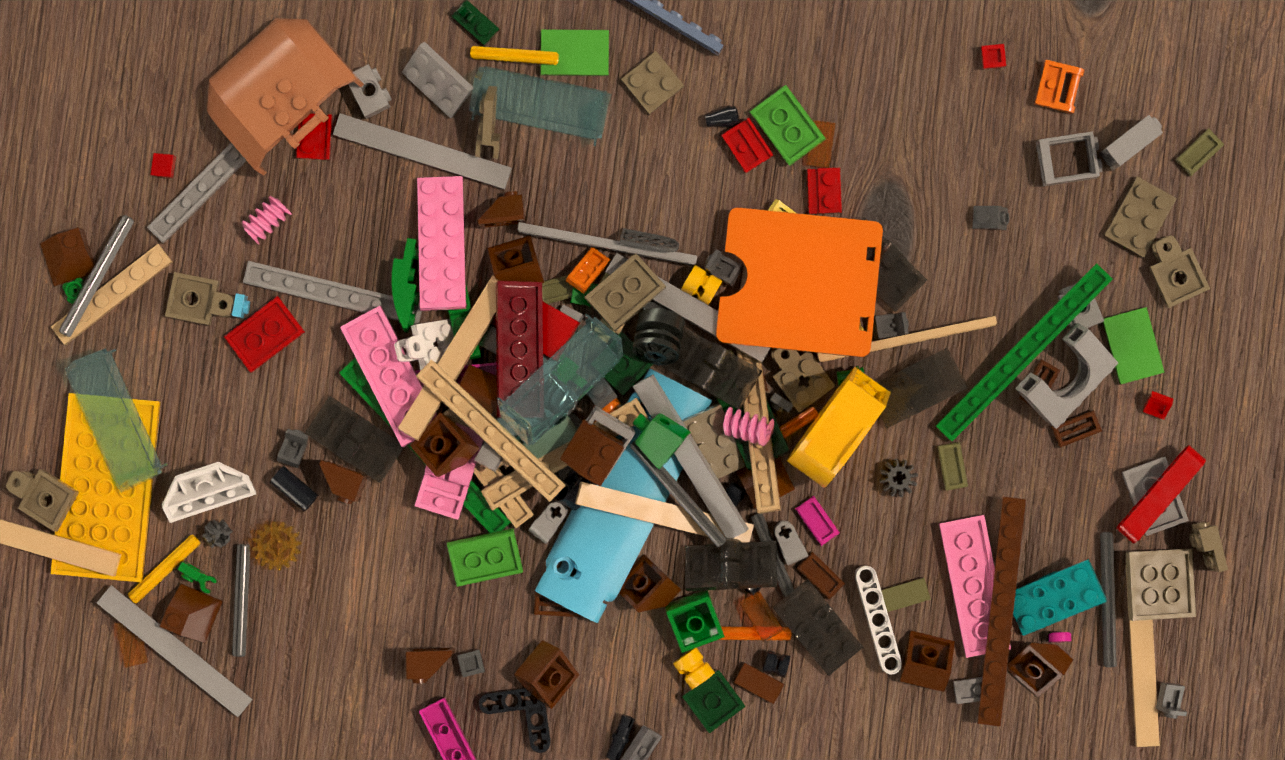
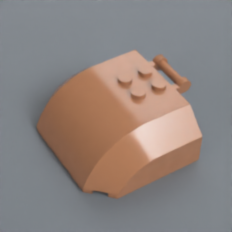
M275 18L209 78L207 112L254 170L264 176L267 172L260 164L266 153L283 138L294 149L300 145L299 142L319 123L325 122L329 118L319 105L338 88L352 82L362 87L364 83L307 19ZM314 111L315 115L292 135L290 132Z

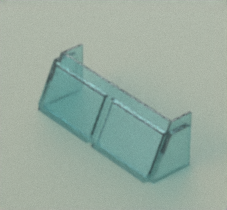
M488 66L479 67L474 77V89L472 90L469 111L473 112L471 120L474 121L476 115H484L479 113L482 94L487 93L488 86H496V119L594 139L593 146H596L598 138L602 139L612 96L607 91L555 80H544L540 77Z
M586 314V325L505 402L499 397L497 398L502 419L527 446L536 443L574 406L577 400L579 401L620 362V358L623 356L621 337L596 317L593 319Z
M105 348L74 360L65 370L69 383L89 427L94 433L93 436L117 489H120L122 493L159 476L162 473L161 469L168 464H161L113 359L112 354L116 349L107 352Z

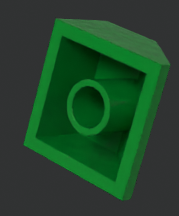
M708 588L672 601L665 607L682 653L725 637Z

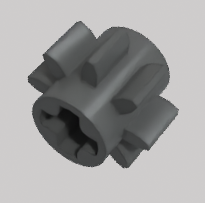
M223 519L220 522L213 520L205 526V534L202 537L211 548L215 545L222 548V546H225L230 541V534L233 531Z

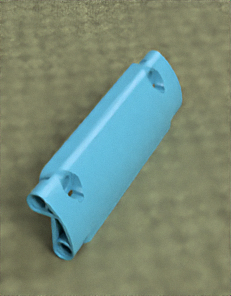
M650 368L644 377L645 379L654 374L681 420L709 408L712 400ZM634 392L630 396L627 403L634 400L635 398H638L639 402L641 403V399L639 398L638 394ZM643 406L645 412H646L647 415H648V418H647V419H649V420L651 421V420H652L651 415H650L649 412L647 411L646 407ZM633 426L635 435L601 487L666 502L670 492L630 448V444L642 433L636 426ZM618 435L615 438L621 440L623 436ZM675 454L663 466L677 481L683 467ZM581 506L577 510H571L546 559V572L543 573L535 591L567 609L598 623L607 607V604L603 603V601L612 602L617 597L654 523L586 506ZM562 561L561 567L557 569V564ZM575 568L577 569L574 577L570 576L572 570Z

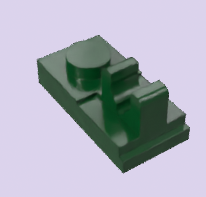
M465 0L451 16L484 46L500 30L468 0Z

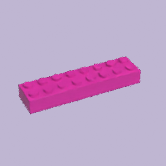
M445 697L419 710L443 760H477Z

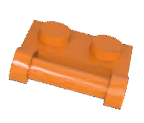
M1045 60L1034 104L1074 114L1076 108L1074 102L1080 77L1084 75V69ZM1068 73L1072 75L1065 103H1061L1059 100L1065 75Z

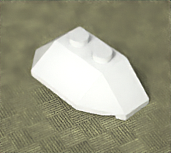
M216 462L175 476L162 503V508L169 522L172 523L256 495V490L248 475L220 462Z

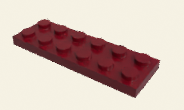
M496 282L497 418H544L542 282Z

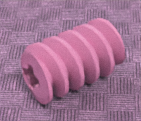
M272 196L268 197L270 205L265 202L262 203L264 211L258 208L255 209L257 217L251 214L248 216L251 223L242 221L244 230L258 245L260 244L257 239L258 237L263 240L266 239L264 231L270 234L273 232L270 225L278 228L280 225L277 219L286 220L284 212L292 215L277 198Z
M729 407L723 423L726 436L733 435L736 439L750 440L754 444L758 442L761 446H765L769 442L774 430L773 419L767 424V417L763 416L759 422L758 414H755L750 419V413L746 412L741 417L742 411L740 409L734 415L733 408Z

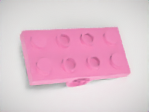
M455 423L481 449L484 440L473 429ZM480 449L465 465L440 477H436L426 465L425 475L415 506L459 520L476 466L474 460Z

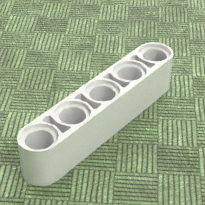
M862 565L855 571V580L878 661L883 671L888 674H895L901 669L902 662L877 574L872 567ZM864 569H868L872 575L868 582H862L859 576L860 572ZM870 591H874L878 595L877 601L873 604H869L866 601V595ZM877 613H881L884 616V622L879 626L874 625L872 622L873 616ZM883 635H887L890 638V644L885 648L880 647L878 644L879 638ZM889 657L896 659L897 664L893 669H886L885 660Z

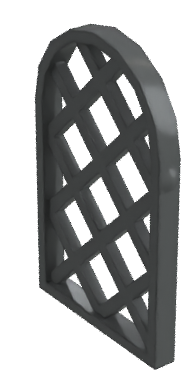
M623 228L620 235L619 244L659 252H675L679 249V242L662 235Z

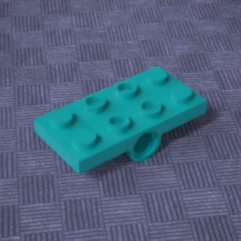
M1086 559L1017 588L1013 615L1022 635L1025 636L1105 603L1107 598L1089 559Z

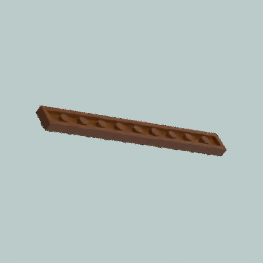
M1003 497L978 724L1001 727L1026 499Z

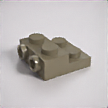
M1205 521L1191 524L1192 529L1190 530L1192 534H1189V541L1191 547H1195L1196 551L1206 552V554H1203L1205 566L1209 567L1210 571L1215 572L1228 570L1217 525H1210L1209 522Z

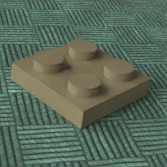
M656 51L621 79L649 115L684 88L683 83Z

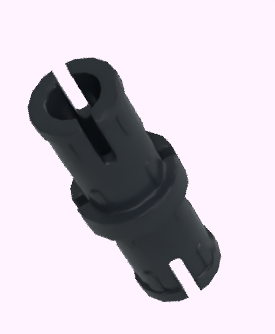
M625 714L621 715L616 732H613L611 736L613 739L606 758L620 760L625 744H628L630 740L628 737L635 718Z

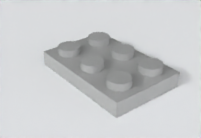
M426 42L419 45L401 72L450 118L458 112L474 89Z
M1161 457L1121 472L1133 506L1137 504L1168 468L1169 465L1166 457ZM1179 494L1146 531L1144 536L1189 521Z

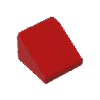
M153 153L150 175L173 179L176 156Z

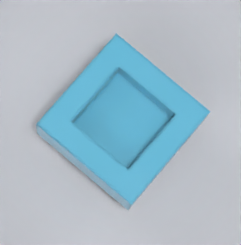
M236 293L232 316L244 319V315L249 313L250 301H247L248 296Z

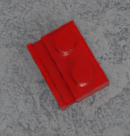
M309 114L300 124H298V130L304 124H306L315 114ZM331 114L327 115L329 118L325 122L319 123L299 142L297 159L330 160L333 118Z
M747 118L721 135L745 173L773 157V153L750 118Z
M840 167L807 169L809 215L842 213Z

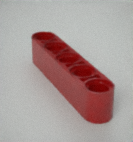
M1190 445L1186 446L1124 517L1116 529L1135 544L1202 468L1206 459Z

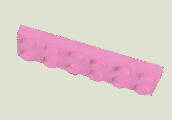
M463 177L417 178L420 310L466 309Z
M378 306L340 328L401 447H405L414 442L415 439L398 430V427L423 386L416 377L417 374L412 364L397 360L394 344L399 339L383 308ZM402 347V353H403L404 355H406V353H405V351H404V349H403V347ZM435 413L430 423L436 418L437 413Z
M980 515L939 523L966 658L983 655L986 652L995 572L985 517Z

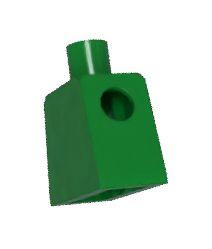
M661 413L651 421L643 414H639L632 423L642 432L635 441L636 445L659 470L668 462L691 433L688 429Z

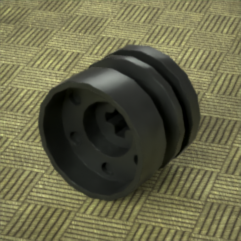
M649 308L641 311L638 316L637 333L633 342V354L640 360L651 364L668 365L675 363L679 358L680 340L682 339L685 326L684 319L677 313L666 309Z

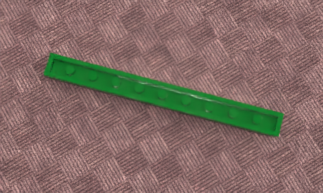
M1096 263L936 427L950 441H953L1113 278Z
M355 357L339 373L392 429ZM412 443L407 445L417 455V453L410 446ZM471 480L463 505L489 533L502 531L511 521L499 508L492 511L481 492L482 490Z

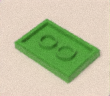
M541 29V51L557 52L559 54L557 65L541 64L542 76H609V30Z
M786 85L750 111L789 166L826 140Z
M1147 307L1104 318L1102 323L1110 352L1118 362L1115 370L1120 385L1165 373Z
M514 528L447 542L457 587L523 573Z

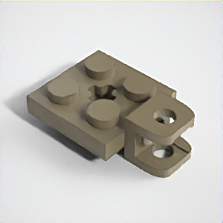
M488 86L487 93L482 94L479 113L484 115H481V122H479L475 157H480L482 145L494 146L493 159H498L501 134L494 133L497 104L496 86Z
M1165 236L1151 244L1157 263L1150 266L1149 269L1167 308H1171L1210 289L1192 248L1182 251L1173 236ZM1164 244L1167 245L1166 251L1163 249ZM1176 272L1185 275V278L1182 279V284L1174 281Z
M174 272L165 316L211 326L213 315L233 317L232 311L235 297L218 292L220 281ZM192 293H196L198 298L194 305H190V301L187 300V296H191ZM227 302V307L224 309L223 305Z
M773 348L771 350V357L780 370L772 375V377L798 413L835 387L811 352L805 351L799 355L796 350H786L787 354L782 358L781 352L786 349ZM801 375L809 377L808 386L798 385Z
M39 469L36 476L30 472L14 471L6 484V488L12 494L23 499L18 509L52 531L59 530L79 494L77 490L44 469ZM52 496L53 502L47 506L45 497Z

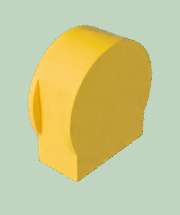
M854 367L802 436L788 457L787 462L825 488L841 470L883 412L891 392L857 367Z

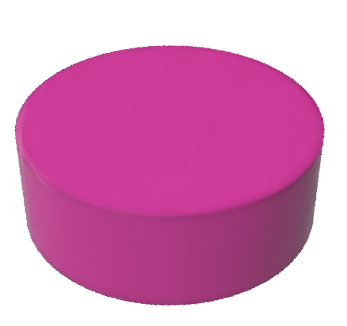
M1070 632L1048 634L1049 643L1072 642Z

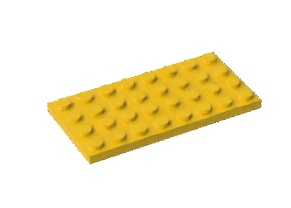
M69 393L60 480L77 490L79 494L59 530L55 531V535L119 553L121 558L116 576H110L52 559L51 574L142 582L159 423V401Z

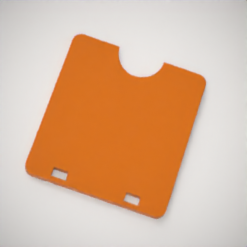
M748 208L732 209L728 217L725 252L731 253L742 260L747 269V281L744 287L736 294L720 297L716 331L717 339L722 343L854 357L867 356L870 353L883 234L881 224L876 221ZM867 247H875L874 262L866 260ZM860 317H868L867 332L859 330Z

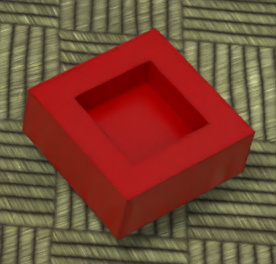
M1004 44L981 46L983 70L1006 67Z
M1152 391L1144 405L1143 412L1164 420L1173 405V398Z

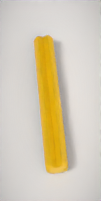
M472 46L470 50V57L473 59L557 65L559 61V54L550 51Z
M193 534L190 535L148 574L142 582L128 593L130 600L135 604L141 601L200 545L199 539Z

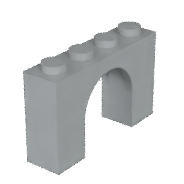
M1079 323L1062 339L1076 354L1078 359V371L1074 380L1067 387L1053 391L1042 379L1030 372L1015 388L1043 420L1056 429L1065 422L1066 418L1081 405L1082 401L1097 388L1098 384L1118 364L1116 359L1094 334Z

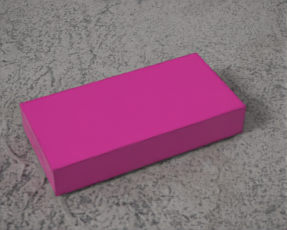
M814 496L795 508L821 546L840 533Z

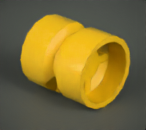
M695 265L681 290L691 296L697 295L698 300L709 305L722 280L714 275L707 276L704 269Z
M698 648L691 649L673 663L680 674H685L684 680L691 690L715 673L708 662L702 661L703 655Z

